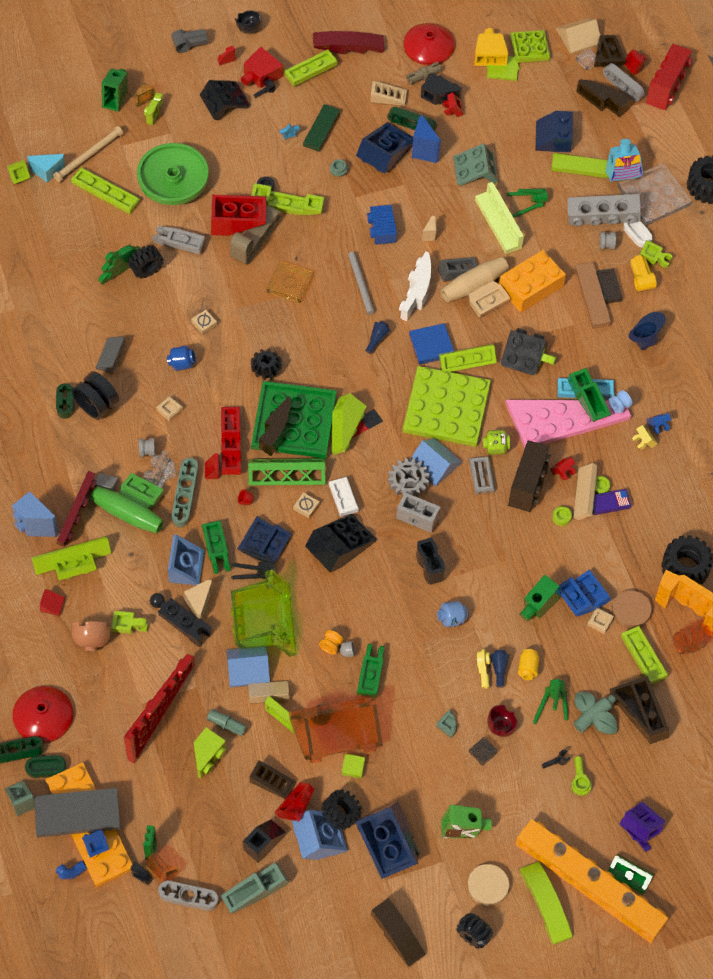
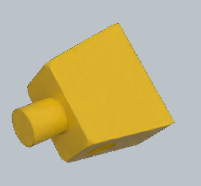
M492 28L486 29L484 34H479L474 66L507 65L508 51L503 35L495 34Z

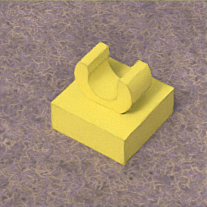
M643 425L636 429L639 434L632 438L635 442L642 439L641 444L637 446L640 450L646 448L647 445L653 448L658 444L649 429Z

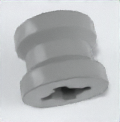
M601 231L599 236L600 250L605 248L615 250L616 233Z
M139 438L140 457L145 455L155 457L154 438L149 440Z

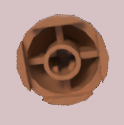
M89 621L79 625V622L71 623L72 639L75 644L84 647L86 652H96L98 647H102L108 642L111 635V623Z

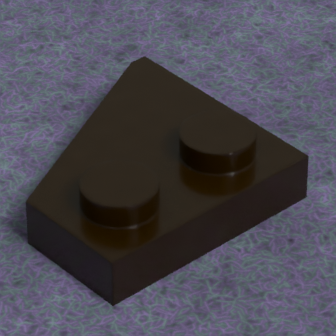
M600 35L596 48L594 67H604L610 63L616 66L625 65L626 58L616 35Z

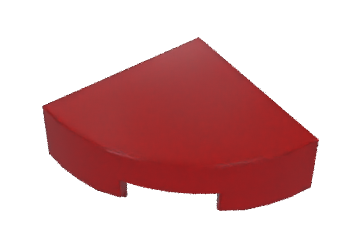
M233 45L227 47L226 51L218 56L219 66L236 61Z

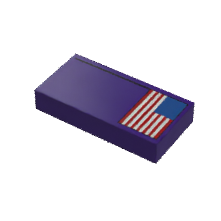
M626 489L594 495L593 515L631 508Z

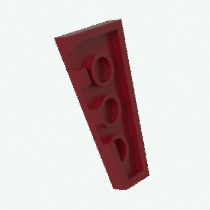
M89 470L57 539L56 544L64 546L65 542H70L73 532H71L73 524L77 526L81 517L78 513L81 507L85 508L89 499L87 497L88 491H92L97 480L94 479L95 473Z

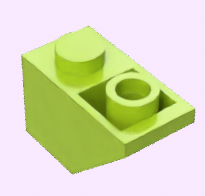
M207 727L194 741L197 774L200 779L205 774L208 775L212 771L215 761L217 759L220 760L226 753V741Z

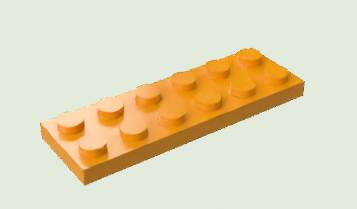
M80 763L45 779L51 794L96 790L84 763ZM116 830L103 831L109 850L93 857H89L82 837L85 834L89 835L94 832L71 834L96 888L131 872L132 862Z

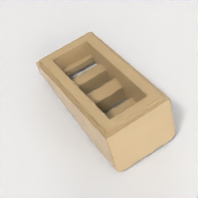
M373 81L370 102L405 106L407 90Z

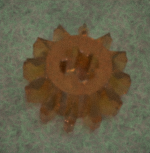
M701 626L686 627L676 632L673 636L674 646L680 654L694 653L704 648L708 643L706 632H704Z

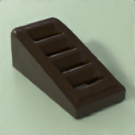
M259 760L249 777L250 783L284 799L288 797L295 784L293 779ZM261 771L264 772L263 775H262V777L259 778V777H258L259 773H260ZM268 775H271L269 782H266L265 780ZM277 778L279 779L277 785L274 787L273 783ZM283 782L287 783L284 790L281 791L280 787Z

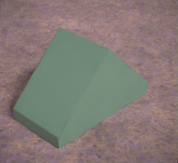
M23 780L4 788L16 816L35 809L32 793Z

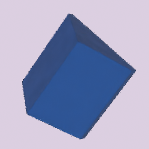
M422 115L418 119L413 135L412 158L437 163L439 162L441 140Z

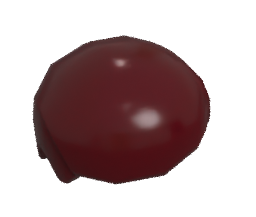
M505 705L494 706L490 709L487 718L489 730L500 737L511 736L516 731L518 724L514 711H508Z

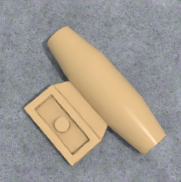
M503 257L482 263L457 276L441 289L440 292L446 302H451L469 296V304L479 318L510 301L509 295L501 284L494 281L509 269L508 263Z

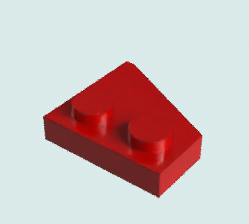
M299 782L274 813L282 819L300 821L315 789L309 783Z

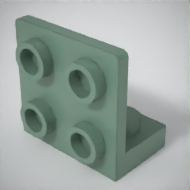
M485 143L453 157L457 184L459 186L480 177H484L493 183L498 182L494 153Z

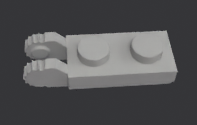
M158 226L156 231L159 235L156 234L152 238L159 245H166L199 255L206 241L203 235L165 226Z

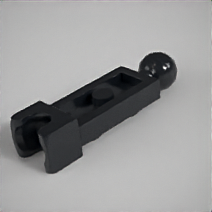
M154 593L151 595L149 600L151 606L161 608L158 611V615L187 636L196 646H202L200 634H205L208 637L212 635L210 625L202 619H198L172 598L165 602L162 594Z

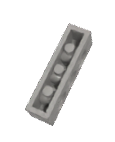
M640 194L567 198L569 225L641 222Z

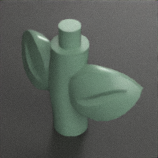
M577 692L574 698V705L582 714L573 722L575 728L580 733H584L593 723L597 731L601 733H617L616 719L608 712L616 701L614 696L610 695L608 698L603 697L596 701L595 696L589 692Z

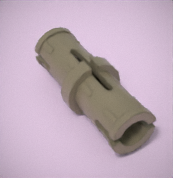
M438 62L426 67H419V70L406 74V80L409 82V85L420 80H427L432 73H440L441 67L438 65Z

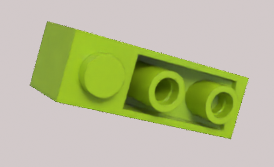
M351 393L341 396L332 412L331 453L334 455L345 452L349 448V442L357 432L356 427L363 419L364 411L367 407Z

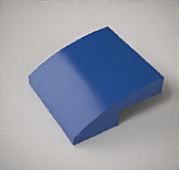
M590 570L575 580L570 577L559 585L561 597L576 617L594 611L611 601L608 593Z

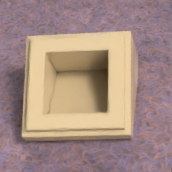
M431 216L423 229L422 241L436 240L435 216Z

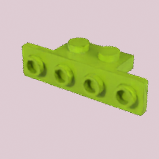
M102 537L32 557V562L36 575L55 570L58 580H63L97 570L94 558L111 554L108 538Z

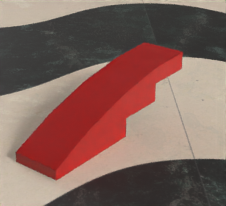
M221 407L222 475H241L240 407Z

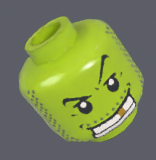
M505 430L488 431L487 437H483V448H487V452L490 455L506 454L507 450H510V434L507 435Z

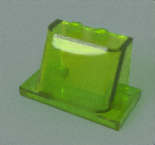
M269 570L265 571L266 581L231 591V615L234 622L232 631L235 636L236 646L241 649L276 646L289 657L297 655L290 584L275 571Z

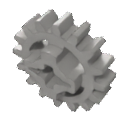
M405 458L403 463L400 460L397 461L398 466L392 465V471L388 472L390 477L388 478V484H391V490L396 489L395 495L401 493L403 497L406 492L411 495L416 494L419 497L420 491H426L425 486H429V480H427L429 479V473H426L427 467H422L421 461L416 464L415 458L411 462H408V459ZM396 476H398V479L400 480L399 484L396 481Z

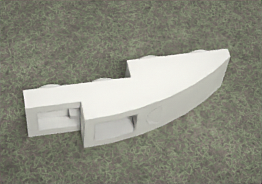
M425 251L423 257L418 258L415 271L412 270L409 274L410 287L406 301L403 300L399 307V311H401L400 319L408 321L414 308L422 310L426 302L431 277L429 252Z

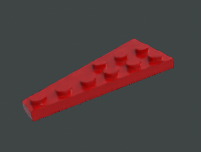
M186 654L183 659L179 660L175 670L153 699L147 702L143 712L124 735L128 761L134 764L195 666L193 656Z

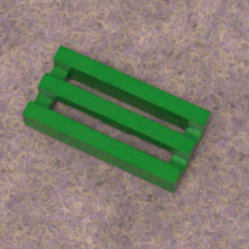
M147 825V833H145V841L143 842L145 859L153 860L157 845L156 830L154 826Z

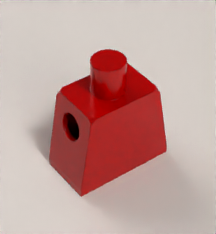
M259 47L245 61L244 76L241 77V81L245 86L253 82L256 86L262 88L265 86L266 80L273 79V81H276L283 77V65L263 47Z

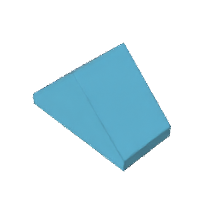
M63 154L27 156L29 170L47 183L54 178L53 173L59 172L65 167Z

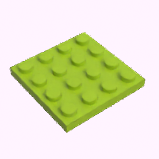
M418 366L405 417L403 433L477 447L491 380Z

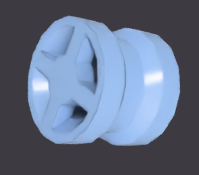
M624 390L619 391L617 396L609 398L611 408L618 414L622 413L624 408H629L633 404L631 397Z

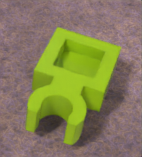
M156 92L154 99L151 100L149 106H146L144 110L146 124H154L159 114V108L164 101L162 100L163 94Z
M648 240L644 243L639 254L646 257L647 262L653 265L656 261L659 262L663 268H667L669 265L664 259L670 261L673 257L670 253H662V247Z

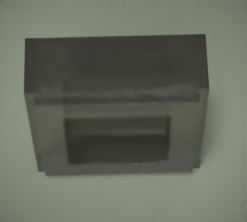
M483 737L469 749V753L484 766L498 753V750Z

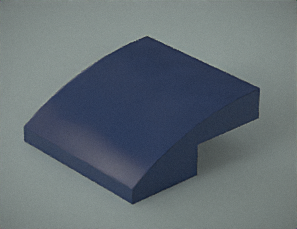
M257 516L237 549L239 551L245 549L262 557L270 558L269 561L275 563L291 533L277 524L272 526Z

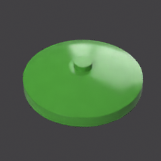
M166 143L152 148L141 158L137 167V180L142 192L151 200L165 205H180L194 200L204 191L209 178L208 165L203 155L193 147L180 143Z

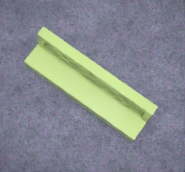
M490 182L487 185V192L475 196V201L505 254L522 249L524 236L494 183Z

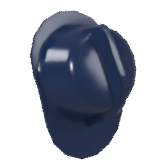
M652 312L645 315L629 332V339L636 342L643 351L655 345L659 341V331L666 322L665 315L661 312Z

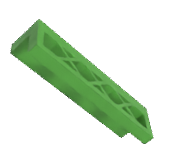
M325 458L249 459L248 462L249 485H325ZM252 470H261L265 476L261 480H253ZM275 470H280L284 474L280 480H274L270 475ZM294 470H299L304 474L299 480H294L289 476ZM313 470H321V480H313L309 474Z

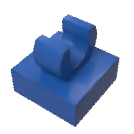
M663 413L646 420L648 426H653L654 433L659 434L660 425L663 426L664 431L669 430V425L666 422L670 421L671 417L669 413Z
M102 829L99 831L95 830L94 833L85 834L82 837L89 857L109 850Z

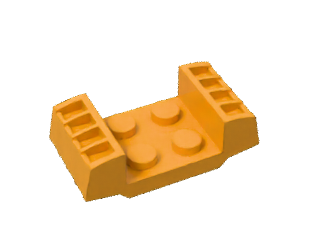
M666 570L661 579L655 601L666 609L671 600L675 598L680 604L690 607L697 615L705 617L700 631L713 637V593L685 575L679 576Z

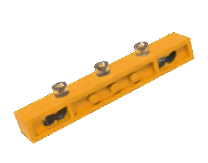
M531 819L518 835L515 845L651 944L666 925L668 917L663 910L651 906L645 897L636 895L627 884L618 882L609 871L600 869L594 860L582 856L576 847L564 843L558 834L549 832L541 822Z

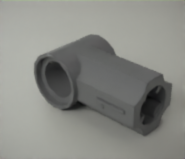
M180 29L174 31L171 35L178 53H184L193 46L208 44L205 29L190 32Z

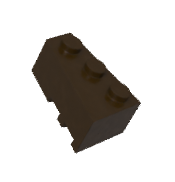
M648 676L610 688V695H613L616 699L615 703L650 744L669 738V728Z

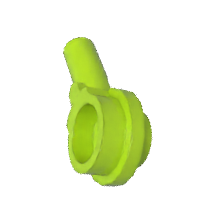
M578 756L574 758L576 776L571 783V789L575 794L584 796L591 791L592 784L587 775L584 774L582 757Z

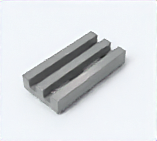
M489 457L470 458L469 464L475 495L479 494V492L483 494L489 491L494 493ZM476 462L478 466L481 487L478 486V480L474 464ZM481 462H485V468L489 486L487 487L485 485Z

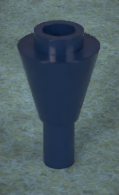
M383 321L374 322L370 343L365 350L367 353L372 354L376 345L390 333L387 323Z
M495 650L490 656L496 674V687L503 688L504 675L510 654H507L505 650Z

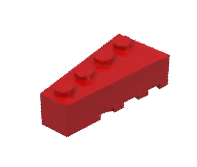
M676 44L671 45L659 70L655 73V78H652L646 104L662 110H666L668 104L672 105L675 97L673 94L678 92L681 85L680 80H684L687 70L685 69L691 66L693 60L691 58L692 50Z

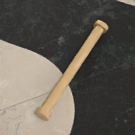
M116 126L114 131L62 170L53 173L55 180L61 182L63 177L116 137H121L123 135L122 129Z

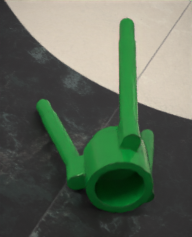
M545 188L518 189V192H507V196L530 195L532 203H536L512 214L513 218L533 209L543 207V203L548 201Z
M559 679L550 681L549 687L545 688V694L533 724L537 723L549 695L551 699H554V711L557 710L558 700L562 698L564 720H568L567 691L565 690L566 683Z

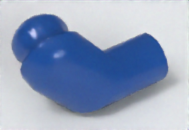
M80 861L69 869L62 864L56 868V873L61 880H71L87 868Z

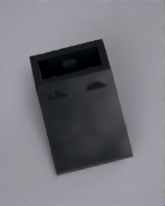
M349 514L313 530L305 547L331 573L345 566L375 543L377 539L353 514Z

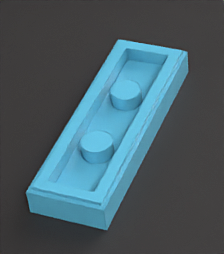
M558 378V397L576 398L567 378ZM592 379L593 382L597 383L604 399L614 396V380Z

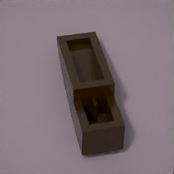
M583 79L578 81L576 92L599 110L603 111L608 108L619 118L629 110L631 99L623 93L601 83Z
M288 396L265 421V433L259 438V449L270 456L279 447L287 431L291 415V397Z
M389 898L371 910V916L384 931V936L408 968L426 955L410 927Z

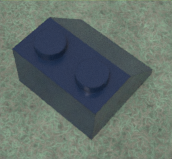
M554 111L536 120L535 151L571 152L573 112Z

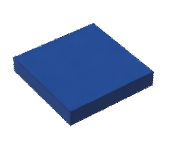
M445 323L409 331V337L419 365L438 361L439 354L454 351Z

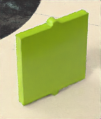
M508 56L507 65H486V68H488L487 78L517 81V73L520 68L515 60V56Z

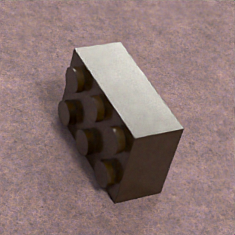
M527 440L511 487L508 506L527 512L531 511L532 506L536 507L539 492L542 490L544 477L547 475L550 465L551 454H548L550 446Z

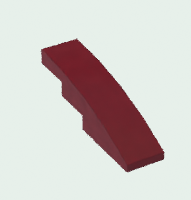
M354 31L313 33V46L320 50H329L330 52L346 55L347 51L364 54L366 50L383 53L385 50L383 35Z

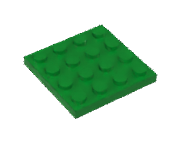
M262 381L251 449L261 450L259 449V438L265 433V421L289 396L291 397L290 421L285 436L275 452L326 459L337 390Z

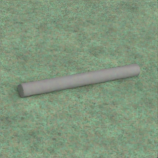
M350 252L348 256L367 314L372 315L374 309L355 252Z

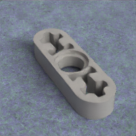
M610 63L603 69L606 79L633 101L637 102L645 96L644 89L615 64Z
M164 881L158 888L159 897L165 902L205 911H212L218 906V896L215 891L173 881ZM168 887H171V891L175 893H169V895L166 896L163 890H167ZM177 889H180L179 898H176ZM191 891L194 893V898L186 901L182 898L183 893ZM198 893H200V897L202 899H199V903H196L198 900ZM208 896H211L214 902H210L209 905H207L205 900L203 899H207Z

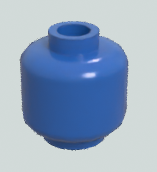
M187 345L172 348L170 355H167L168 365L172 366L175 371L191 369L193 363H196L194 350L190 349Z

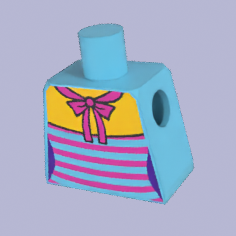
M622 139L620 146L610 149L606 174L611 182L643 176L640 153L636 145L631 144L629 139Z

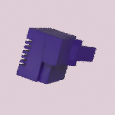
M641 802L625 813L619 825L647 852L651 849L647 842L662 833L666 821L645 803Z

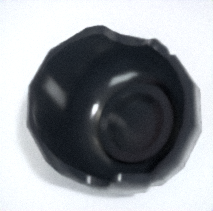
M249 10L239 13L238 18H235V23L241 32L252 34L260 28L262 18L258 12Z

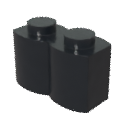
M432 538L418 541L416 559L423 568L425 580L430 585L442 582L445 564L438 555L435 541Z

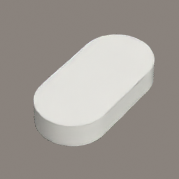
M642 222L624 223V231L638 247H643L646 240L652 242V234Z

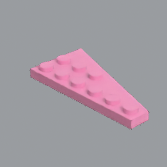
M506 400L505 403L524 448L527 440L544 445L624 422L631 418L628 408H624V411L618 414L611 408L609 400H605L611 416L595 422L587 415L578 400Z

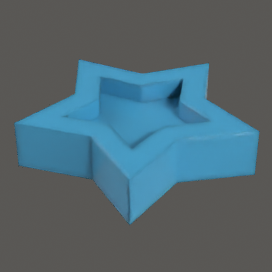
M288 124L286 128L279 131L285 140L289 137H296V132L300 128L299 126Z

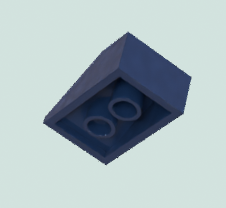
M387 122L362 139L356 156L364 163L370 164L377 171L385 174L413 146V137Z
M399 801L369 813L355 822L381 879L418 864L408 821Z

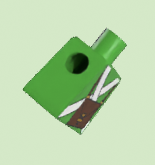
M450 805L441 818L442 838H476L480 830L490 831L492 826L491 818H482L481 809Z

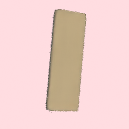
M288 681L248 684L249 703H263L269 696L276 702L289 701Z

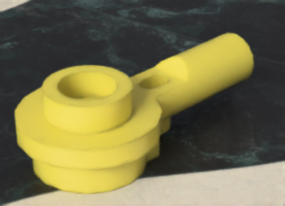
M486 649L477 651V665L479 674L481 673V688L483 689L489 688L487 666L491 664L490 652H486Z

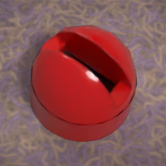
M242 489L238 494V503L245 506L253 503V493Z

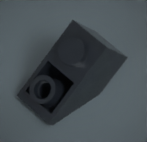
M434 73L421 86V98L434 105L448 101L447 95L452 92L461 99L462 87Z
M270 819L258 825L243 840V850L259 863L286 835V832Z

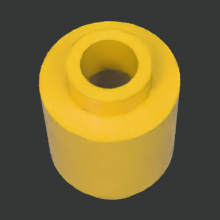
M526 649L520 655L518 675L524 680H532L538 676L540 658L537 651Z

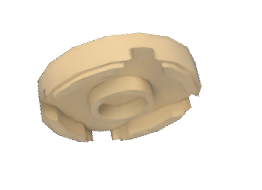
M492 864L480 865L469 876L467 883L468 891L471 898L478 904L492 906L499 904L507 896L509 880L506 873L498 866Z

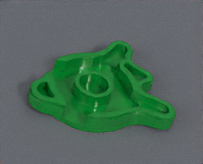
M127 245L116 252H109L105 256L106 262L101 268L104 273L99 277L98 281L103 285L115 276L130 268L128 264L129 258L133 257L132 254L137 253L136 250H141L139 246L132 247Z

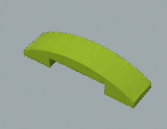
M256 183L253 185L251 196H266V205L283 213L297 215L321 214L324 197L307 194L306 198L274 192L271 191V186Z
M536 862L520 868L519 871L527 889H530L545 922L544 927L552 944L555 945L571 939L573 936L565 913L541 864Z

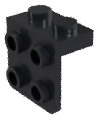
M208 80L200 93V97L214 120H220L227 108L248 109L250 106L246 96L235 81Z
M519 328L516 331L511 330L501 359V365L535 375L543 350L547 348L548 341L544 340L545 336L534 333L533 337L527 335V331Z

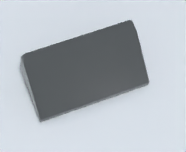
M125 337L107 338L96 365L97 370L114 374L125 346Z

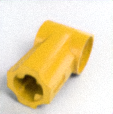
M639 255L631 259L630 265L634 274L636 291L655 289L656 278L654 273L650 272L646 257Z

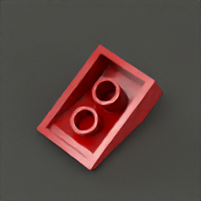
M212 194L211 235L230 236L236 232L246 231L266 224V196Z

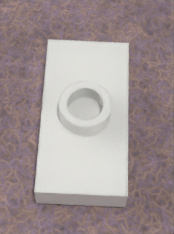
M347 477L328 482L340 517L358 512V506Z

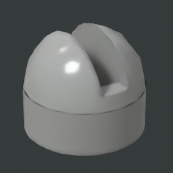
M347 641L341 645L340 653L342 656H355L353 641Z

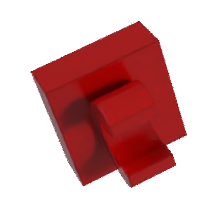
M630 50L625 66L633 75L638 74L647 58L636 50Z
M454 92L448 94V101L442 103L445 108H448L444 110V113L447 116L453 113L457 117L464 115L461 100Z
M572 457L563 458L551 467L550 470L553 475L560 474V478L563 481L568 480L566 471L570 475L576 474L575 469L571 467L575 464V461Z

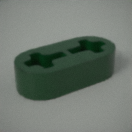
M67 383L59 385L56 390L57 415L64 419L71 417L74 412V397L71 392L73 387ZM64 391H67V398H63ZM64 404H67L66 411H63Z

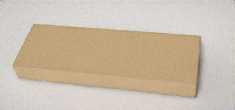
M594 463L580 467L578 470L573 517L576 520L592 516L597 465Z

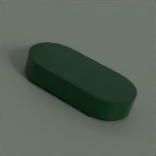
M59 755L31 757L25 763V771L31 778L52 777L66 770L65 759Z

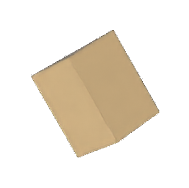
M586 18L556 28L570 55L597 47L600 37L597 19Z

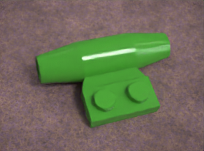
M130 473L121 485L120 493L96 486L90 495V500L107 513L134 527L158 534L164 525V520L149 509L156 505L164 494V489L133 473Z

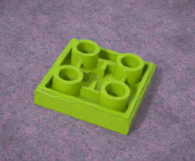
M544 30L511 32L510 38L516 62L550 60Z

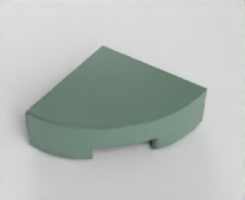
M448 710L436 723V727L451 739L456 731V721L453 713Z

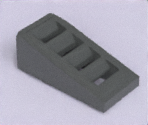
M474 257L441 260L438 271L442 281L446 282L454 280L457 276L478 265Z

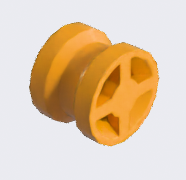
M327 630L324 634L325 638L319 642V646L325 652L335 655L338 651V645H341L344 639L338 633Z

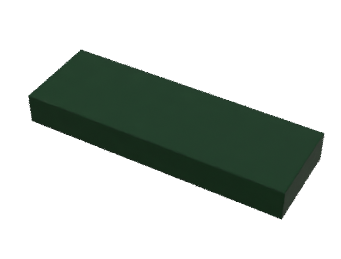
M326 104L323 105L303 142L304 147L318 152L321 150L340 114V109Z

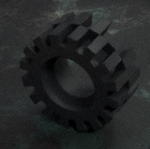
M147 245L146 248L143 246L141 250L137 249V253H133V257H130V261H128L131 270L137 278H143V276L147 278L148 275L152 276V273L158 272L157 269H161V265L164 263L163 257L153 245Z
M337 789L323 802L322 810L324 812L322 814L327 816L325 819L327 822H332L330 824L332 827L337 825L336 829H349L362 814L360 811L362 807L358 806L359 800L355 801L354 798L356 796L354 794L350 796L349 791L344 793V789L340 791ZM337 805L341 806L346 814L340 811Z

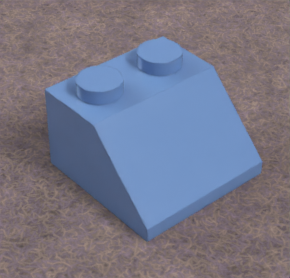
M30 491L12 505V516L15 519L14 525L21 533L24 531L28 536L56 537L59 535L55 515Z
M308 810L303 813L300 821L292 820L303 859L318 860L348 851L342 829H336L337 825L332 827L330 825L332 822L325 820L327 816H323V811Z

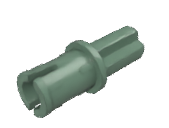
M212 708L207 716L208 721L221 726L222 730L227 729L239 736L244 735L247 726L232 719L231 715L226 716Z

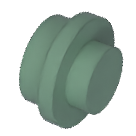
M335 160L330 165V172L334 176L340 177L347 173L348 167L343 160Z

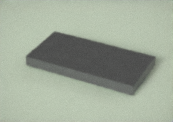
M117 788L34 796L37 838L88 833L101 829L102 831L120 829Z

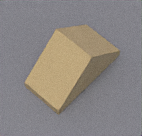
M209 579L184 591L186 604L192 614L200 620H203L213 590L212 580Z

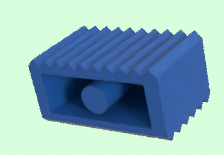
M392 205L370 206V213H367V222L372 226L369 228L370 238H374L375 245L395 243L397 231Z

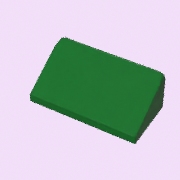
M619 854L615 856L608 870L616 880L627 884L644 894L654 876L652 872Z

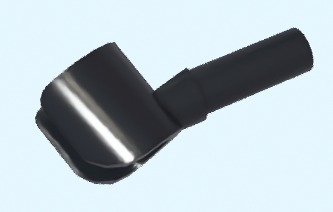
M273 79L266 80L264 83L265 87L253 96L257 98L266 92L273 93L276 89Z
M561 750L556 758L541 764L542 768L544 769L554 764L566 765L570 757L564 759L562 756L567 753V750Z

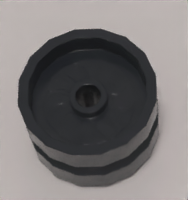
M91 371L83 379L84 382L76 384L71 389L75 401L85 413L96 420H100L107 413V409H112L119 402V396L105 377L95 371Z

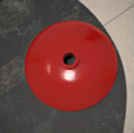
M422 23L412 27L406 33L403 46L405 53L410 59L422 65H431L435 62L441 64L448 60L454 52L455 41L453 35L445 27L434 23Z
M38 686L24 692L16 701L12 713L14 726L23 738L38 736L42 739L43 743H49L62 737L69 730L74 715L73 706L68 696L61 690L51 686ZM40 707H45L43 711L38 710Z

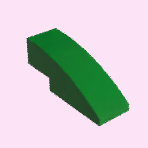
M587 368L569 374L567 380L576 398L591 420L595 422L611 416L596 382H593Z

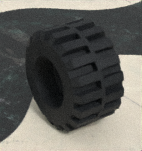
M704 156V158L700 157L697 161H694L690 167L687 190L690 191L689 194L691 196H695V200H701V203L708 202V204H712L713 182L707 181L704 178L713 179V156Z
M683 535L679 536V539H673L672 543L667 545L663 556V574L668 570L679 576L685 575L698 584H703L706 578H708L713 565V553H711L710 546L706 547L707 543L704 540L701 542L699 541L700 538L696 537L694 539L692 535H687V538H684ZM678 558H691L696 562L697 566L686 567L678 561Z

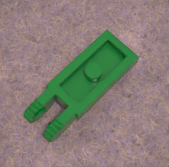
M221 521L202 524V531L213 573L217 574L219 571L216 563L218 559H223L225 571H230L229 555Z
M368 643L366 655L363 657L357 695L377 698L383 666L384 646L380 645L378 658L371 657L373 647L372 644Z

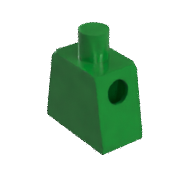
M110 69L101 83L102 108L119 112L128 90V72L125 69Z
M544 574L525 596V608L519 613L520 616L526 621H529L534 615L540 619L560 599V586Z

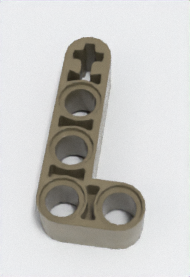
M266 205V224L246 230L243 234L236 232L230 242V256L248 265L279 222L281 211Z

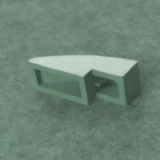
M275 862L257 874L255 872L222 894L221 897L230 913L233 914L271 895L290 883L281 866Z

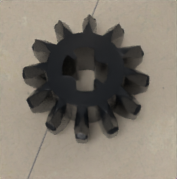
M261 348L260 353L255 352L254 357L251 359V370L255 372L256 377L262 376L263 381L266 377L272 380L273 375L278 376L279 371L282 369V359L276 351L271 353L270 348L267 351Z
M467 913L463 916L456 929L465 942L478 949L487 945L493 936L490 925L474 913Z

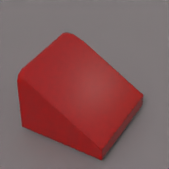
M218 453L212 455L205 462V479H219L220 463Z
M44 589L39 605L40 611L60 616L65 597Z

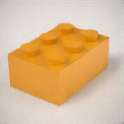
M542 250L502 274L499 284L509 295L510 302L522 313L564 287L566 274Z

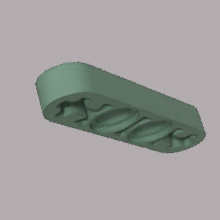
M193 458L184 459L180 467L172 510V522L176 527L186 526L190 519L198 476V463ZM189 465H192L189 475L187 474V468ZM183 481H190L192 485L188 488L181 485ZM186 497L189 499V502L187 504H180L178 500ZM180 510H182L183 518L181 520H178V517L180 516Z

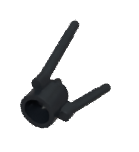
M241 549V552L262 562H258L257 566L231 563L232 567L257 570V573H259L232 576L231 579L233 580L266 579L273 576L274 562H270V558L262 557L245 549Z

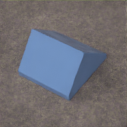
M435 438L422 440L409 460L411 462L415 458L416 464L421 461L422 467H427L426 473H429V479L427 480L435 487L462 464L459 458Z
M176 534L173 535L168 566L169 583L198 585L204 549Z
M266 646L226 650L230 688L248 686V684L270 682Z

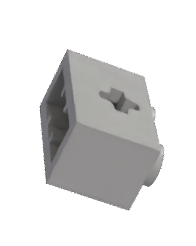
M405 492L397 507L396 519L432 533L440 516V506Z

